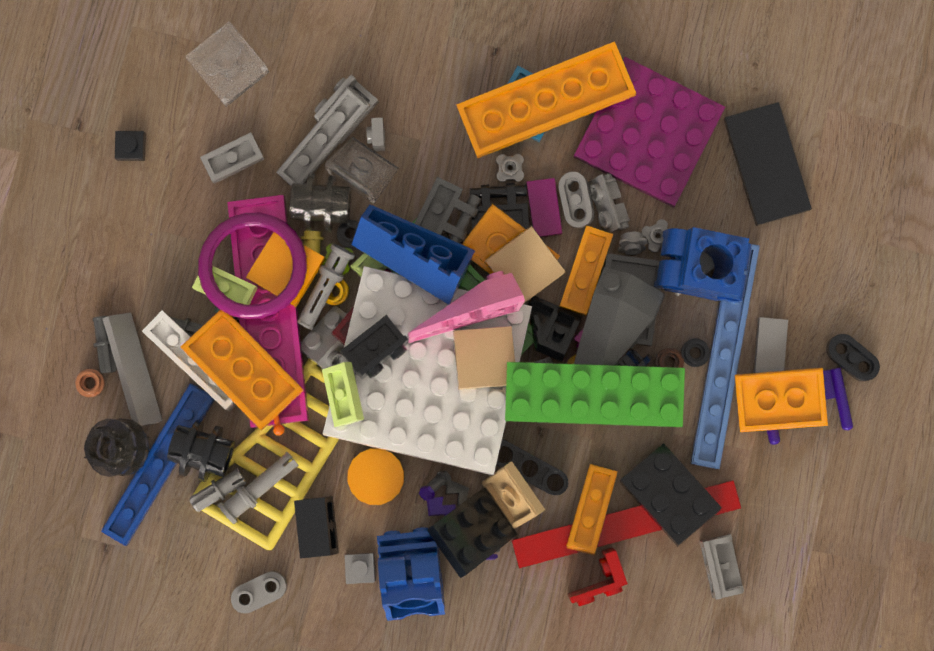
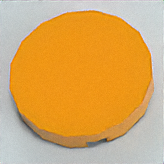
M370 448L360 452L352 460L348 469L347 482L352 494L359 501L368 505H382L392 501L400 493L404 484V470L400 460L393 453L384 449Z

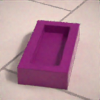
M555 178L527 181L526 186L532 227L540 238L562 235Z

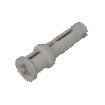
M336 244L331 245L332 251L325 265L320 266L319 273L321 275L300 317L297 319V323L311 330L336 282L340 283L343 280L344 276L342 274L349 260L355 257L352 252ZM338 257H340V260L335 268L334 265ZM321 290H322L323 293H322V295H321V297H320V299H319V301H318V303H317L315 309L312 311L311 309H312V307H313V305H314V303H315V301H316L318 295L320 294V292H321Z
M288 452L246 487L244 485L239 486L237 493L225 503L220 502L218 504V507L233 524L237 523V518L250 507L255 508L257 506V499L299 466L294 459L284 466L293 458Z

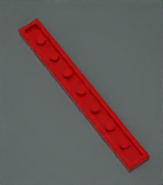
M734 480L705 487L706 491L722 507L721 511L716 515L741 509ZM641 505L609 513L605 516L597 547L662 529ZM573 524L511 540L519 569L579 553L580 551L567 548Z

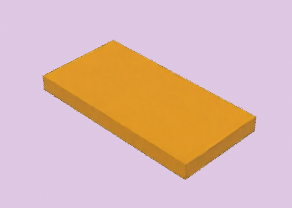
M219 310L180 346L261 431L303 392L300 385L231 315L222 310Z

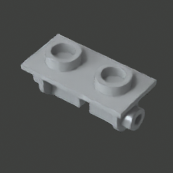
M601 174L588 182L591 198L599 214L598 220L604 231L613 233L616 230L620 231L629 228L628 222L630 218L628 217L624 202L615 205L613 201L622 197L616 178H612L611 174L604 176Z

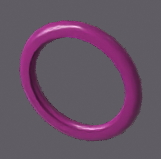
M260 212L239 214L220 223L206 238L198 258V276L201 287L208 299L223 312L243 319L264 318L274 315L287 307L298 295L304 284L307 272L306 252L296 231L283 220ZM251 226L267 228L277 233L289 247L293 260V270L285 289L277 297L258 305L241 304L228 298L220 291L212 272L213 257L220 242L235 230Z

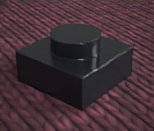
M115 131V159L117 161H145L146 133L144 131Z

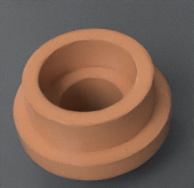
M86 369L78 374L75 385L81 395L96 397L103 391L105 380L99 371ZM93 378L95 386L89 389L86 382L88 379Z

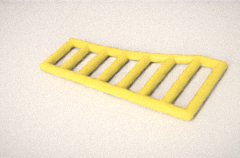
M308 358L303 366L305 384L310 376L325 383L322 368L317 366L318 364ZM306 392L308 407L327 418L329 406ZM295 422L282 425L320 447L312 462L265 435L274 425L266 426L262 431L257 427L234 449L229 467L235 463L257 477L267 469L244 456L256 443L280 457L288 452L293 457L288 462L294 459L299 465L298 468L306 472L297 487L283 478L274 485L275 488L291 497L283 511L278 510L260 498L257 499L258 503L254 509L276 521L268 536H265L237 519V523L233 524L220 508L214 504H211L202 511L264 549L272 550L295 514L294 501L304 499L339 439L329 436L326 438L303 423ZM210 473L206 482L201 481L193 495L211 485L213 479L217 481L222 477ZM237 489L234 490L233 492L229 493V494H231V495L236 494V493H237Z

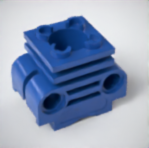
M695 227L688 230L670 228L663 231L662 237L664 238L660 256L670 257L671 259L659 261L654 287L665 289L664 291L714 301L732 303L743 301L747 277L744 271L748 270L752 244L749 243V238ZM702 252L707 253L714 262L712 278L701 269L700 256Z
M416 528L413 532L409 533L387 531L382 536H377L379 546V586L382 606L385 610L387 621L400 620L414 614L428 616L445 615L439 547L426 530L428 528Z

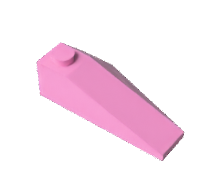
M499 271L486 276L487 280L481 282L410 331L407 335L408 343L520 311L525 299L513 274L504 275L503 271Z

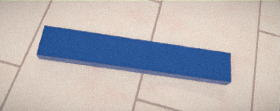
M192 383L189 384L101 532L124 546H128L177 464L167 461L169 445L176 427L181 425L191 428L196 420L203 421L215 401L206 391Z

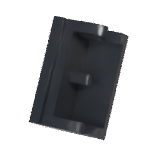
M333 496L295 500L300 559L338 554Z

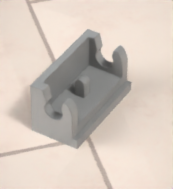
M731 534L700 540L712 598L717 600L742 594L744 588L740 578Z

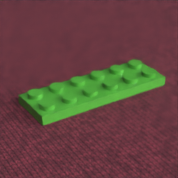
M507 362L505 421L683 427L685 368Z

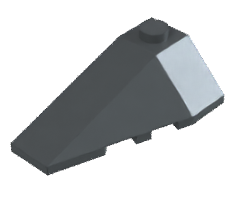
M604 267L592 297L574 364L619 365L618 361L629 348L632 349L637 343L636 339L646 327L649 329L654 323L665 297L664 293L630 273Z

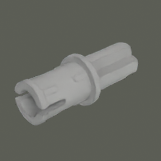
M236 468L217 481L213 479L211 485L191 496L190 503L193 508L200 512L219 499L225 500L226 495L236 490L239 486L247 484L243 475L240 474V470Z

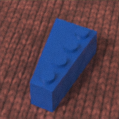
M371 204L361 216L351 244L448 305L461 285L475 250Z

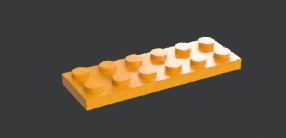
M614 41L456 104L478 159L636 96V91Z

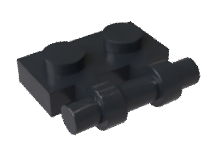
M506 183V186L489 187V184L481 185V188H470V195L473 194L482 199V206H477L476 208L479 210L476 217L471 219L472 229L491 206L490 198L507 197V204L495 206L525 229L529 228L528 203L516 204V197L527 196L526 185L515 186V183Z

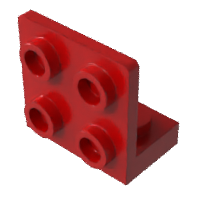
M614 548L602 550L603 558L598 559L603 575L606 578L610 577V579L567 593L571 603L577 602L578 606H583L594 602V596L604 593L608 597L623 591L622 586L628 583Z

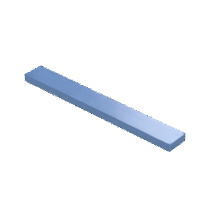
M752 244L748 270L744 271L747 277L743 301L738 303L719 301L690 464L720 469L735 386V374H737L759 245Z

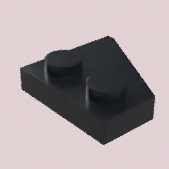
M533 296L529 300L528 305L532 306L530 321L535 350L562 362L582 316L537 296Z

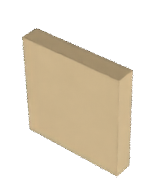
M532 226L485 260L494 273L503 271L504 275L513 274L524 296V303L566 273Z
M512 326L453 331L458 390L506 386L507 362H515Z
M512 461L496 471L494 475H490L482 481V485L487 489L514 529L545 510Z

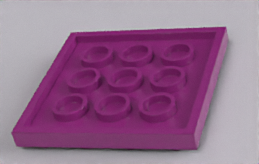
M624 57L623 62L636 91V96L596 111L573 157L605 174H611L613 178L674 208L725 106Z

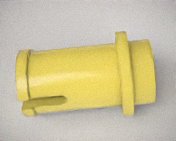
M304 231V236H301V239L304 240L303 245L320 254L321 240H324V237H321V232Z

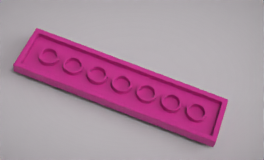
M284 195L227 202L229 218L243 213L260 212L273 215L288 224ZM251 226L237 229L230 233L235 276L257 287L250 305L265 303L277 297L246 278L273 231L263 227ZM291 304L274 315L264 318H239L240 325L303 389V392L279 414L280 424L309 421L299 323H297L298 312L297 307ZM274 419L267 426L275 425ZM250 420V427H252V428L257 427V426Z

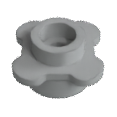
M500 154L496 158V163L499 165V172L496 175L497 179L500 182H505L506 180L522 181L524 178V172L522 171L523 156L520 154H515L514 156ZM509 165H511V166L513 167V169H512V170H508L507 167H508Z
M663 219L658 220L653 226L643 227L641 231L643 237L647 239L648 249L651 252H658L662 247L663 231L667 230L668 226L667 221ZM659 233L661 237L656 238L655 235Z
M640 232L624 233L620 236L619 245L621 246L618 247V252L625 253L626 255L640 254L646 250L645 244L648 243L647 239L643 238V234Z

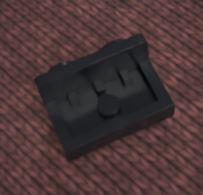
M385 315L340 350V353L348 362H352L353 369L362 380L366 376L372 379L384 369L382 364L389 358L396 360L407 351L405 346L408 344L409 339L406 335L403 336L390 318Z

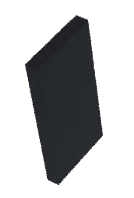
M779 102L725 117L723 120L755 225H762L812 210Z

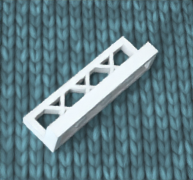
M161 311L142 332L225 410L231 411L236 406L234 402L181 349L180 346L190 336L164 311Z

